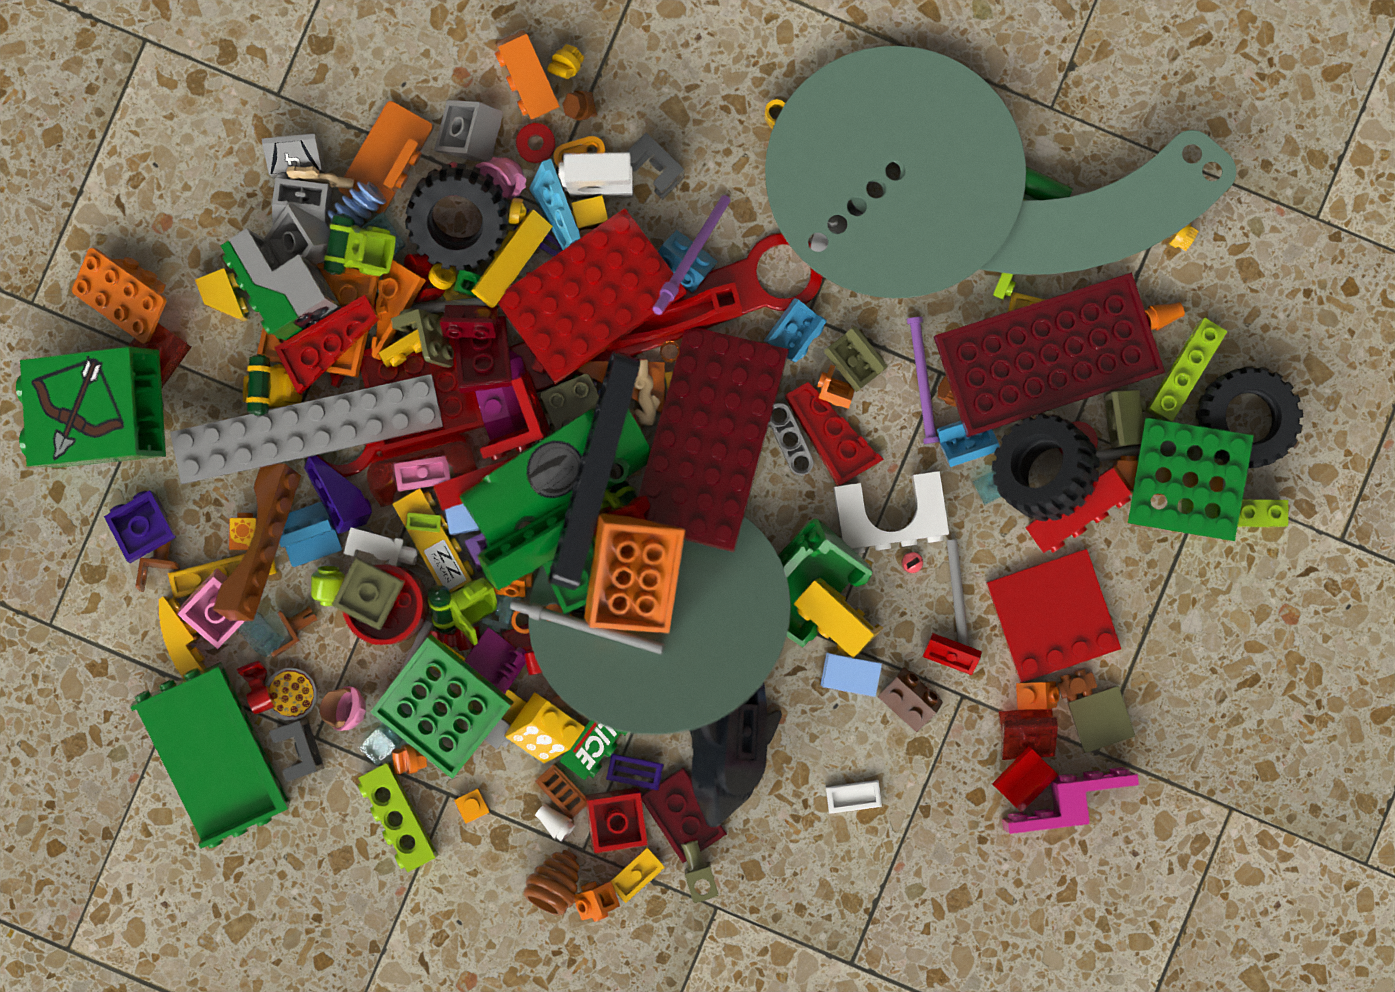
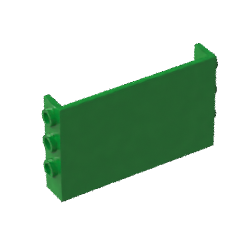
M222 662L201 671L198 668L186 672L183 675L184 678L177 682L171 679L160 684V689L153 693L146 690L134 697L135 701L130 706L132 712L137 710L200 837L198 843L200 849L206 846L209 849L223 843L224 838L231 835L233 838L241 836L248 831V827L255 824L258 827L263 826L272 820L271 817L288 810L290 801Z

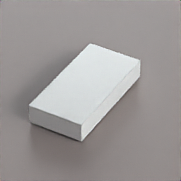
M879 780L826 786L829 814L882 807Z

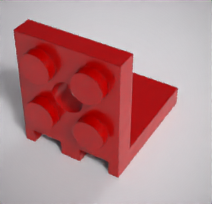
M529 371L520 373L511 380L528 427L487 441L480 448L483 459L491 457L492 461L507 456V453L516 448L517 452L532 447V444L536 443L537 440L543 439L548 434L547 432L550 431Z

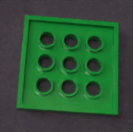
M1146 418L1128 523L1235 542L1254 435ZM1164 441H1172L1176 445L1174 455L1167 457L1161 453L1160 446ZM1192 445H1198L1203 450V456L1198 461H1192L1187 456V450ZM1218 450H1226L1229 453L1230 460L1226 465L1221 466L1215 463L1214 454ZM1161 467L1168 468L1172 474L1171 479L1166 483L1159 482L1155 476L1156 471ZM1186 472L1197 474L1198 483L1196 486L1187 487L1183 484L1182 477ZM1215 476H1220L1225 480V488L1220 492H1215L1209 487L1211 478ZM1163 494L1167 499L1166 506L1162 509L1154 508L1151 504L1153 495ZM1183 498H1189L1194 504L1193 510L1188 514L1181 513L1178 510V502ZM1217 503L1221 508L1220 515L1216 518L1207 517L1204 511L1207 504Z
M430 634L370 712L453 779L513 705L514 701ZM430 666L439 668L441 677L433 676L430 672ZM451 683L458 684L462 689V694L454 693L451 690ZM422 685L426 689L427 695L422 696L418 694L415 686ZM471 701H479L483 706V711L475 710L471 705ZM436 702H443L447 706V712H440L436 707ZM401 703L410 705L412 714L405 713L401 708ZM457 719L465 720L468 724V729H461L457 724ZM422 720L429 721L433 726V731L424 729ZM442 738H450L453 741L454 747H446L443 744Z

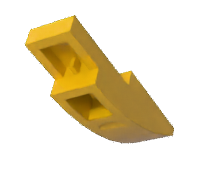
M162 596L159 599L160 627L168 653L179 674L184 678L183 675L192 669L198 668L199 671L206 669L207 667L202 662L205 659L203 654L196 646L194 648L191 646V644L199 639L195 634L197 631L178 615L181 607L174 597L170 599L169 596Z

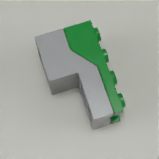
M247 228L220 245L225 253L222 256L225 263L230 269L234 268L238 275L235 277L236 282L243 291L246 290L250 296L248 302L256 313L259 312L262 316L261 324L269 335L273 334L278 339L286 341L342 308L318 266L298 254L281 266L264 238Z

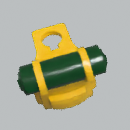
M262 354L249 357V366H247L249 375L243 378V402L247 403V412L254 414V416H262L268 413V408L276 409L301 403L302 394L300 395L296 392L283 364L270 366V358Z

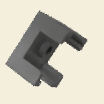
M645 133L626 152L630 153V165L633 172H636L649 158L650 164L657 171H663L653 182L656 187L654 192L662 200L685 178L684 169L648 133Z
M308 718L269 731L273 743L292 737L295 739V749L302 762L283 769L286 782L324 769Z

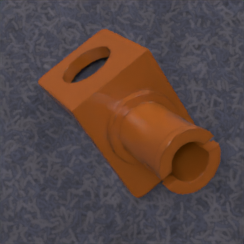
M171 541L155 549L153 557H150V559L140 558L136 580V589L140 592L145 591L148 567L180 570L177 562L168 560Z
M309 606L291 618H285L281 610L277 612L293 640L272 652L271 656L273 658L298 644L297 632L318 621L315 614L304 619L313 613Z

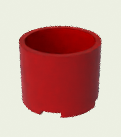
M388 564L373 565L405 581L393 605V609H391L381 630L342 611L344 620L349 629L358 638L370 644L389 645L408 640L419 632L428 617L429 603L425 585L415 573L407 568Z

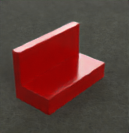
M1028 746L992 785L1022 813L1058 774Z

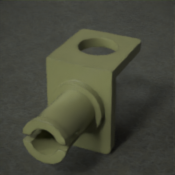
M698 840L682 844L681 846L688 863V868L685 869V878L693 902L698 903L717 897L719 893L712 874L710 862L703 861ZM700 879L707 880L710 884V890L706 894H698L695 890V883Z

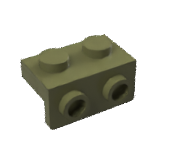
M856 326L852 327L823 351L856 392L888 367L882 355L875 351L867 341L865 334L859 331Z

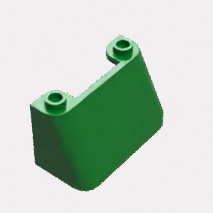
M817 518L809 521L778 555L786 574L790 593V621L786 637L804 647L818 634V626L811 619L809 621L804 619L797 612L798 607L794 604L814 580L822 578L841 593L849 583L854 587L865 585L873 574L871 566Z

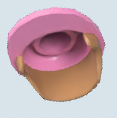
M352 686L329 691L325 694L320 704L321 719L337 731L353 729L364 719L366 702L361 696L360 691Z

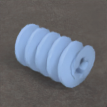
M358 181L357 185L360 191L358 192L351 188L350 193L353 198L350 199L344 195L342 199L345 205L342 206L336 202L334 205L338 212L335 213L332 210H328L327 213L331 222L333 215L343 213L355 220V226H361L364 223L363 218H370L371 211H377L379 209L378 203L383 205L386 203V199L373 183L368 181V184L365 185Z

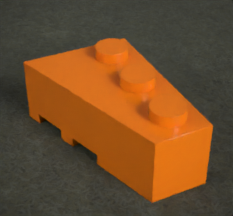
M521 30L495 42L498 51L495 52L496 58L500 66H506L510 74L506 77V80L512 92L517 90L521 100L517 101L522 115L528 114L532 120L560 107L527 33Z

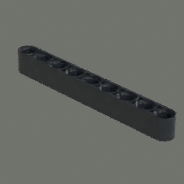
M613 351L610 356L549 572V584L575 591L580 583L641 362L639 358Z

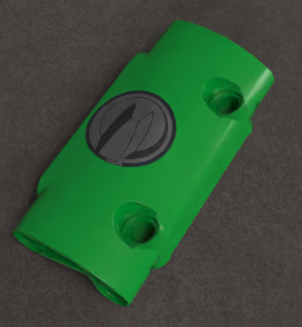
M595 408L586 411L459 495L465 508L485 537L488 547L518 531L522 522L532 523L570 501ZM629 409L613 464L620 467L621 474L617 479L609 476L607 490L623 482L627 477L646 466L651 452L644 435Z

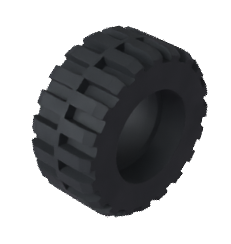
M458 163L457 167L454 168L451 167V164L442 165L441 170L433 169L428 172L426 178L422 177L415 190H413L405 214H407L405 226L410 231L408 235L410 242L417 244L416 251L421 256L424 253L429 256L427 261L433 265L438 261L443 263L442 268L447 270L450 269L451 265L456 266L457 271L465 270L466 265L475 268L480 266L482 260L487 262L492 258L493 253L498 251L502 245L509 222L507 198L502 196L503 189L500 184L495 186L493 183L494 178L488 173L486 176L480 174L481 169L473 166V169L470 170L466 169V164ZM449 196H460L470 200L478 207L482 214L481 228L477 233L463 238L453 237L444 233L437 226L433 218V209L440 199Z
M1247 366L1227 372L1208 385L1205 389V394L1199 399L1200 408L1196 411L1195 419H1199V427L1231 432L1226 422V410L1231 400L1244 393H1252L1261 397L1270 408L1272 425L1266 437L1252 443L1248 468L1254 469L1275 463L1276 460L1288 454V450L1294 447L1298 441L1296 436L1301 433L1303 425L1299 424L1300 418L1304 416L1303 409L1299 410L1298 403L1301 402L1299 395L1294 396L1291 391L1294 387L1289 381L1285 383L1282 380V375L1277 372L1271 373L1268 368ZM1218 450L1214 454V458L1221 459L1223 464L1226 465L1230 460V455L1226 450Z
M1038 414L1036 419L1030 416L1022 420L1023 424L1018 425L1016 423L1010 428L1012 430L1008 436L1005 434L1002 437L1001 441L1003 443L1000 447H996L994 453L997 459L992 461V470L996 474H993L992 478L997 486L998 493L1019 512L1031 519L1036 518L1038 521H1047L1048 518L1055 521L1061 519L1062 514L1069 516L1075 513L1074 508L1077 506L1082 507L1086 503L1084 500L1088 494L1092 495L1095 490L1092 486L1093 482H1097L1099 478V472L1096 471V468H1099L1100 461L1096 456L1097 450L1095 445L1073 423L1052 414L1049 417L1046 414ZM1062 448L1063 463L1057 476L1044 486L1030 488L1029 471L1034 460L1049 449Z

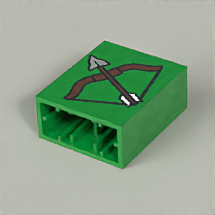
M123 347L20 360L21 375L16 381V393L18 399L23 404L24 428L20 432L19 445L22 453L26 456L27 467L62 468L166 457L159 350Z

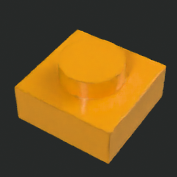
M479 788L454 800L465 824L490 812Z

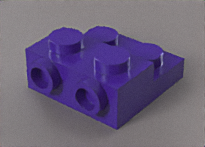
M150 490L137 493L132 501L125 505H116L110 510L109 514L104 516L128 563L136 561L176 538L159 498Z

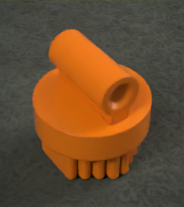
M410 744L402 745L401 749H394L392 751L395 774H402L405 771L407 774L417 773L419 769L427 767V758Z

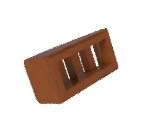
M556 762L535 780L538 786L570 819L574 818L586 807L585 795ZM556 773L559 778L548 786L545 782ZM564 781L566 786L555 794L552 790ZM571 789L574 793L562 802L560 797ZM578 796L581 801L569 810L567 805Z

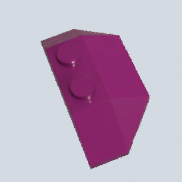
M509 349L512 379H514L518 374L526 371L522 357ZM513 386L475 391L490 440L525 427L526 420Z

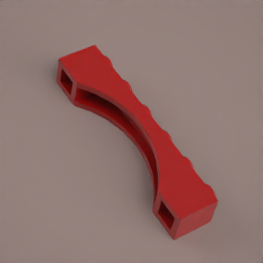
M735 282L708 289L689 299L669 305L662 314H656L603 352L743 316Z

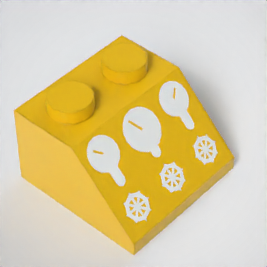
M534 692L504 736L545 764L570 750L585 727Z

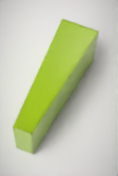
M408 512L406 529L440 532L441 516Z

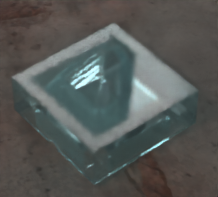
M994 471L972 482L984 505L1001 497L997 491V486L993 482L992 476L996 474Z

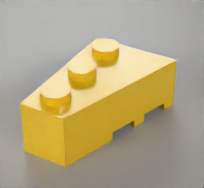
M822 578L814 580L794 603L798 607L797 612L808 621L811 619L818 626V632L825 638L829 639L831 637L838 644L836 647L843 655L847 657L850 655L854 658L864 651L882 631L883 627L878 623L872 626L863 618L865 613L859 608L855 610L845 601L846 598Z

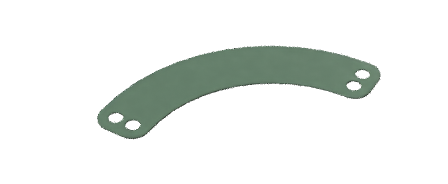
M1197 130L1181 132L1155 157L1136 171L1112 184L1068 198L1023 200L1018 217L1009 236L997 253L979 270L1007 274L1049 275L1098 267L1117 262L1147 250L1179 232L1209 209L1234 183L1236 178L1235 162L1224 149L1203 132ZM1190 144L1197 145L1202 152L1200 161L1194 164L1186 162L1182 156L1184 147ZM894 162L899 165L901 170L900 176L895 180L897 181L904 177L905 168L901 163ZM1208 162H1216L1222 169V175L1216 181H1209L1203 176V166ZM872 180L882 186L883 196L886 192L885 184L880 180ZM859 197L852 198L851 202L864 214L867 209L866 202Z

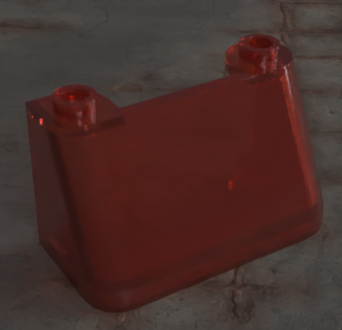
M463 432L383 454L381 452L372 459L367 470L369 490L381 507L393 505V497L398 490L394 464L445 456L448 464L453 467L455 476L480 469L475 443L469 434Z

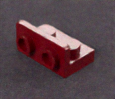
M445 305L444 317L440 318L443 337L453 339L460 337L477 339L496 338L499 317L498 306L490 308L483 305Z

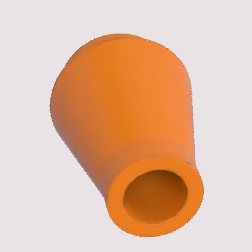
M1180 302L1150 305L1145 310L1151 330L1155 329L1156 331L1185 315L1183 305Z

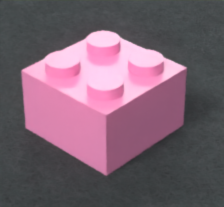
M218 568L181 605L178 615L217 649L245 622L228 620L213 610L220 586L228 578Z

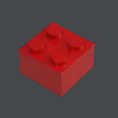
M637 787L585 795L591 845L594 853L647 845L641 793Z

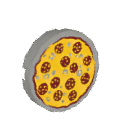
M299 668L279 670L269 678L266 684L272 691L276 705L269 710L283 720H297L305 717L313 710L318 699L316 683L308 672Z

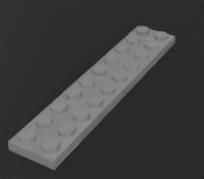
M430 374L271 409L262 416L249 414L171 431L170 435L181 484H187L444 426L433 376Z

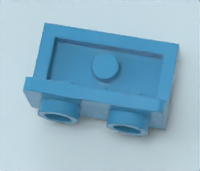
M678 230L662 244L658 251L673 273L693 243ZM701 249L681 284L694 293L705 277L714 269L718 261Z
M794 298L764 341L769 345L789 349L787 359L796 363L806 355L808 346L813 339L822 333L827 320L817 315L799 299Z
M962 421L937 429L941 449L950 467L995 453L996 447H1000L992 429L970 437L966 436Z

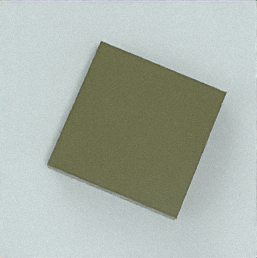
M356 557L331 606L381 630L405 581Z
M1119 686L1067 702L1084 753L1135 737Z

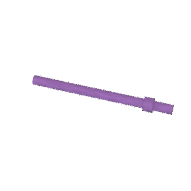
M722 195L670 281L666 282L659 292L660 297L653 307V311L656 314H662L669 301H673L679 292L678 287L729 205L731 200L728 196Z

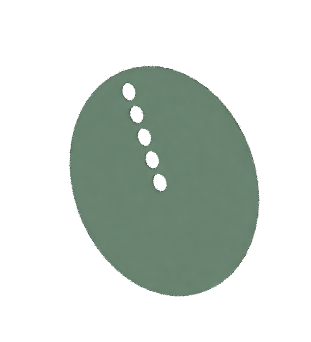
M881 46L853 52L830 62L817 70L795 90L781 110L771 132L766 153L765 179L769 204L781 233L796 254L814 271L827 280L860 294L882 298H912L942 291L960 283L983 267L997 253L1009 236L1021 209L1025 192L1026 165L1022 140L1010 111L1000 96L977 73L948 56L930 50L906 46ZM892 162L901 163L905 168L904 177L897 181L889 179L885 172L887 165ZM880 180L885 184L886 192L882 197L872 198L868 195L866 186L870 181ZM854 197L862 198L867 205L865 213L860 216L851 215L847 210V203ZM841 215L846 219L847 229L843 233L835 234L829 230L828 220L832 216ZM822 233L827 237L828 246L825 250L816 252L809 247L808 240L812 234Z
M744 516L735 552L683 540L669 633L619 630L665 644L662 654L545 619L539 621L529 618L531 645L537 663L554 691L569 706L586 718L605 727L633 734L663 735L689 731L707 725L730 713L745 702L763 684L774 668L786 640L790 621V593L785 571L775 549L766 536ZM542 565L534 582L530 604L535 602L545 605V607L550 604L560 606L551 584L548 583V577Z

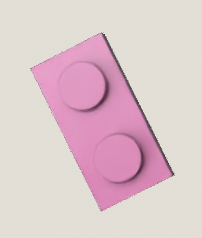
M447 456L394 464L398 491L430 487L440 483V481L450 479Z

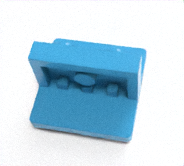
M322 502L289 513L279 543L281 547L286 548L292 567L300 566L342 550L336 529Z

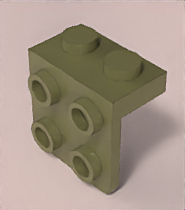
M406 309L401 311L399 316L391 318L393 329L409 334L418 329L424 359L427 362L447 368L454 366V350L449 343L448 337H443L440 318L442 316L421 309Z
M583 374L540 393L542 397L540 403L544 413H548L552 423L550 427L554 433L586 411L596 408L599 394L591 376Z

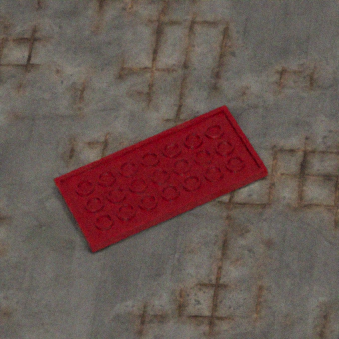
M1132 272L933 336L967 437L1165 373Z
M697 327L684 331L638 497L646 495L650 503V508L644 513L646 521L683 528L685 530L683 540L735 552L789 349Z

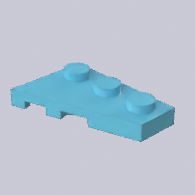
M552 160L543 161L529 190L545 219L553 226L551 229L564 250L581 238L580 232L575 224Z

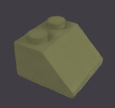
M1139 390L1111 392L1105 395L1104 403L1111 448L1140 445L1145 425L1142 413L1146 411L1144 396H1140Z

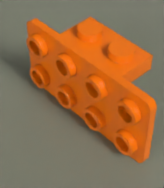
M393 101L386 103L344 178L354 179L353 189L358 192L360 191L357 185L358 181L365 185L369 181L381 191L386 199V203L383 205L378 203L379 209L375 213L379 215L385 213L398 189L404 187L409 177L407 173L412 165L415 166L422 155L420 151L433 130L430 122ZM338 187L342 194L351 199L353 198L350 189Z
M89 248L72 287V293L141 343H148L166 305V297L162 295L166 285L157 279L158 276L155 273L142 269L138 266L139 263L132 258L111 259L97 248Z

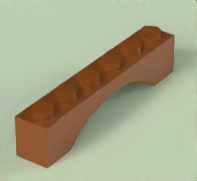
M273 464L260 467L253 487L258 507L254 535L240 564L221 584L213 607L214 611L228 620L254 621L301 478L299 473L286 464Z

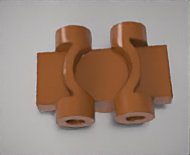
M1085 669L1075 671V678L1071 679L1070 674L1060 676L1061 682L1057 683L1061 698H1067L1068 702L1078 699L1077 694L1082 693L1083 697L1092 695V689L1097 687L1093 672L1086 673Z

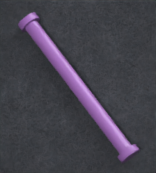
M913 317L907 319V324L911 328L926 436L923 441L924 444L938 443L940 441L939 437H936L921 330L923 318Z

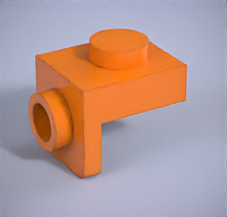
M830 364L828 372H822L817 387L822 388L819 399L831 402L835 406L849 409L855 390L850 384L832 378L835 366Z
M1056 681L1016 683L1017 710L1057 708L1060 694L1059 689L1056 687Z

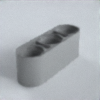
M776 403L773 411L775 409L784 410L786 420L782 423H777L771 416L769 425L791 472L796 476H804L813 468V458L788 406ZM786 433L796 435L797 444L795 446L788 447L783 443L782 439ZM800 456L806 458L808 468L805 471H798L794 467L795 458Z

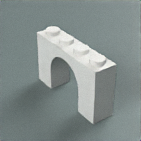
M630 153L564 154V162H559L561 183L564 191H568L570 199L593 198L601 195L603 198L633 197V171L630 165Z
M940 471L911 476L915 498V513L911 522L905 528L895 532L880 530L869 521L865 512L861 483L834 487L841 539L857 554L864 553V547L875 546V550L878 551L891 549V543L901 542L902 547L917 545V539L927 538L928 543L944 541L943 535H948L949 529Z

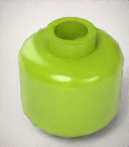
M335 566L318 567V571L311 575L312 598L320 601L322 606H331L345 579V574Z

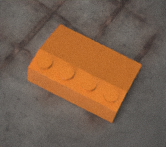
M599 514L584 615L589 627L669 633L685 532L683 528L628 516Z

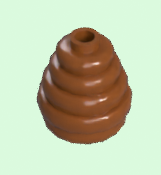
M563 850L562 853H553L551 859L544 860L542 865L535 868L534 873L528 875L523 892L524 897L533 905L548 913L558 916L564 915L567 908L573 906L575 894L577 893L576 883L579 880L577 872L580 870V865L576 861L577 856L567 850Z

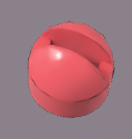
M909 552L902 558V567L908 573H916L923 567V559L918 553ZM917 557L919 562L908 568L906 564Z

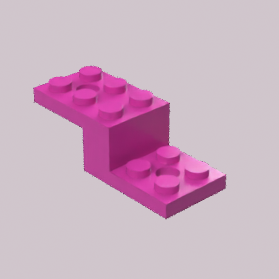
M1125 767L1110 768V773L1106 774L1099 772V770L1085 771L1082 777H1076L1072 773L1060 774L1057 776V780L1051 782L1054 811H1050V808L1034 810L1035 815L1028 816L1024 812L1008 813V818L1002 819L1003 830L1009 834L1090 824L1086 792L1139 785L1138 774L1131 772L1130 769H1125Z

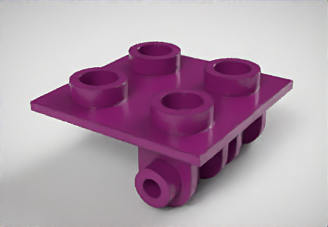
M487 627L477 641L478 644L473 647L464 661L505 694L526 664L524 654H527V652L520 647L516 649Z

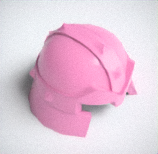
M493 157L491 160L475 166L481 169L480 174L484 176L487 173L494 178L493 183L495 186L500 184L503 189L502 196L507 198V200L519 197L522 190L526 188V178L521 167L510 158Z

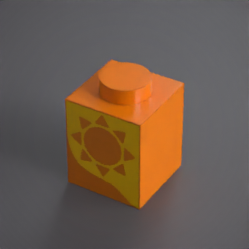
M237 513V518H229V550H248L257 523V518H253V513Z

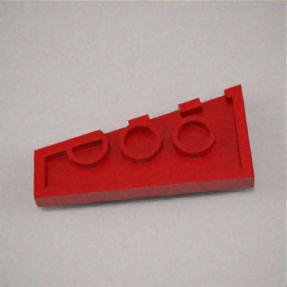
M361 296L274 347L298 394L301 395L380 319L368 296Z
M807 382L784 397L836 485L844 484L883 461L884 459L868 445V442L862 436H859L849 426V423L843 417H840L831 408L832 406L827 401L819 399L820 393Z

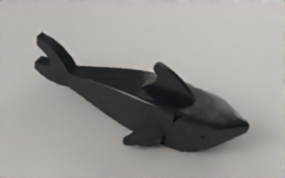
M764 682L745 702L730 713L707 725L689 730L693 749L692 788L706 824L709 827H718L753 794L754 788L759 784L765 772L767 745L771 743L782 718V713L779 710H775L767 715Z

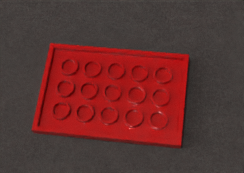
M624 208L507 288L497 304L553 382L557 384L655 316L656 313L653 311V307L660 297L659 292L663 285L670 281L674 273L626 208ZM681 283L676 297L673 301H669L666 307L687 294L686 289Z

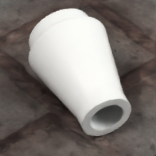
M544 804L535 814L554 840L564 841L575 828V825L571 823L572 819L552 809L547 804Z

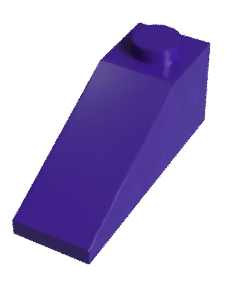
M316 455L308 457L304 469L337 533L340 534L349 531L350 528L366 525L372 514V506L370 501L364 498L361 490Z

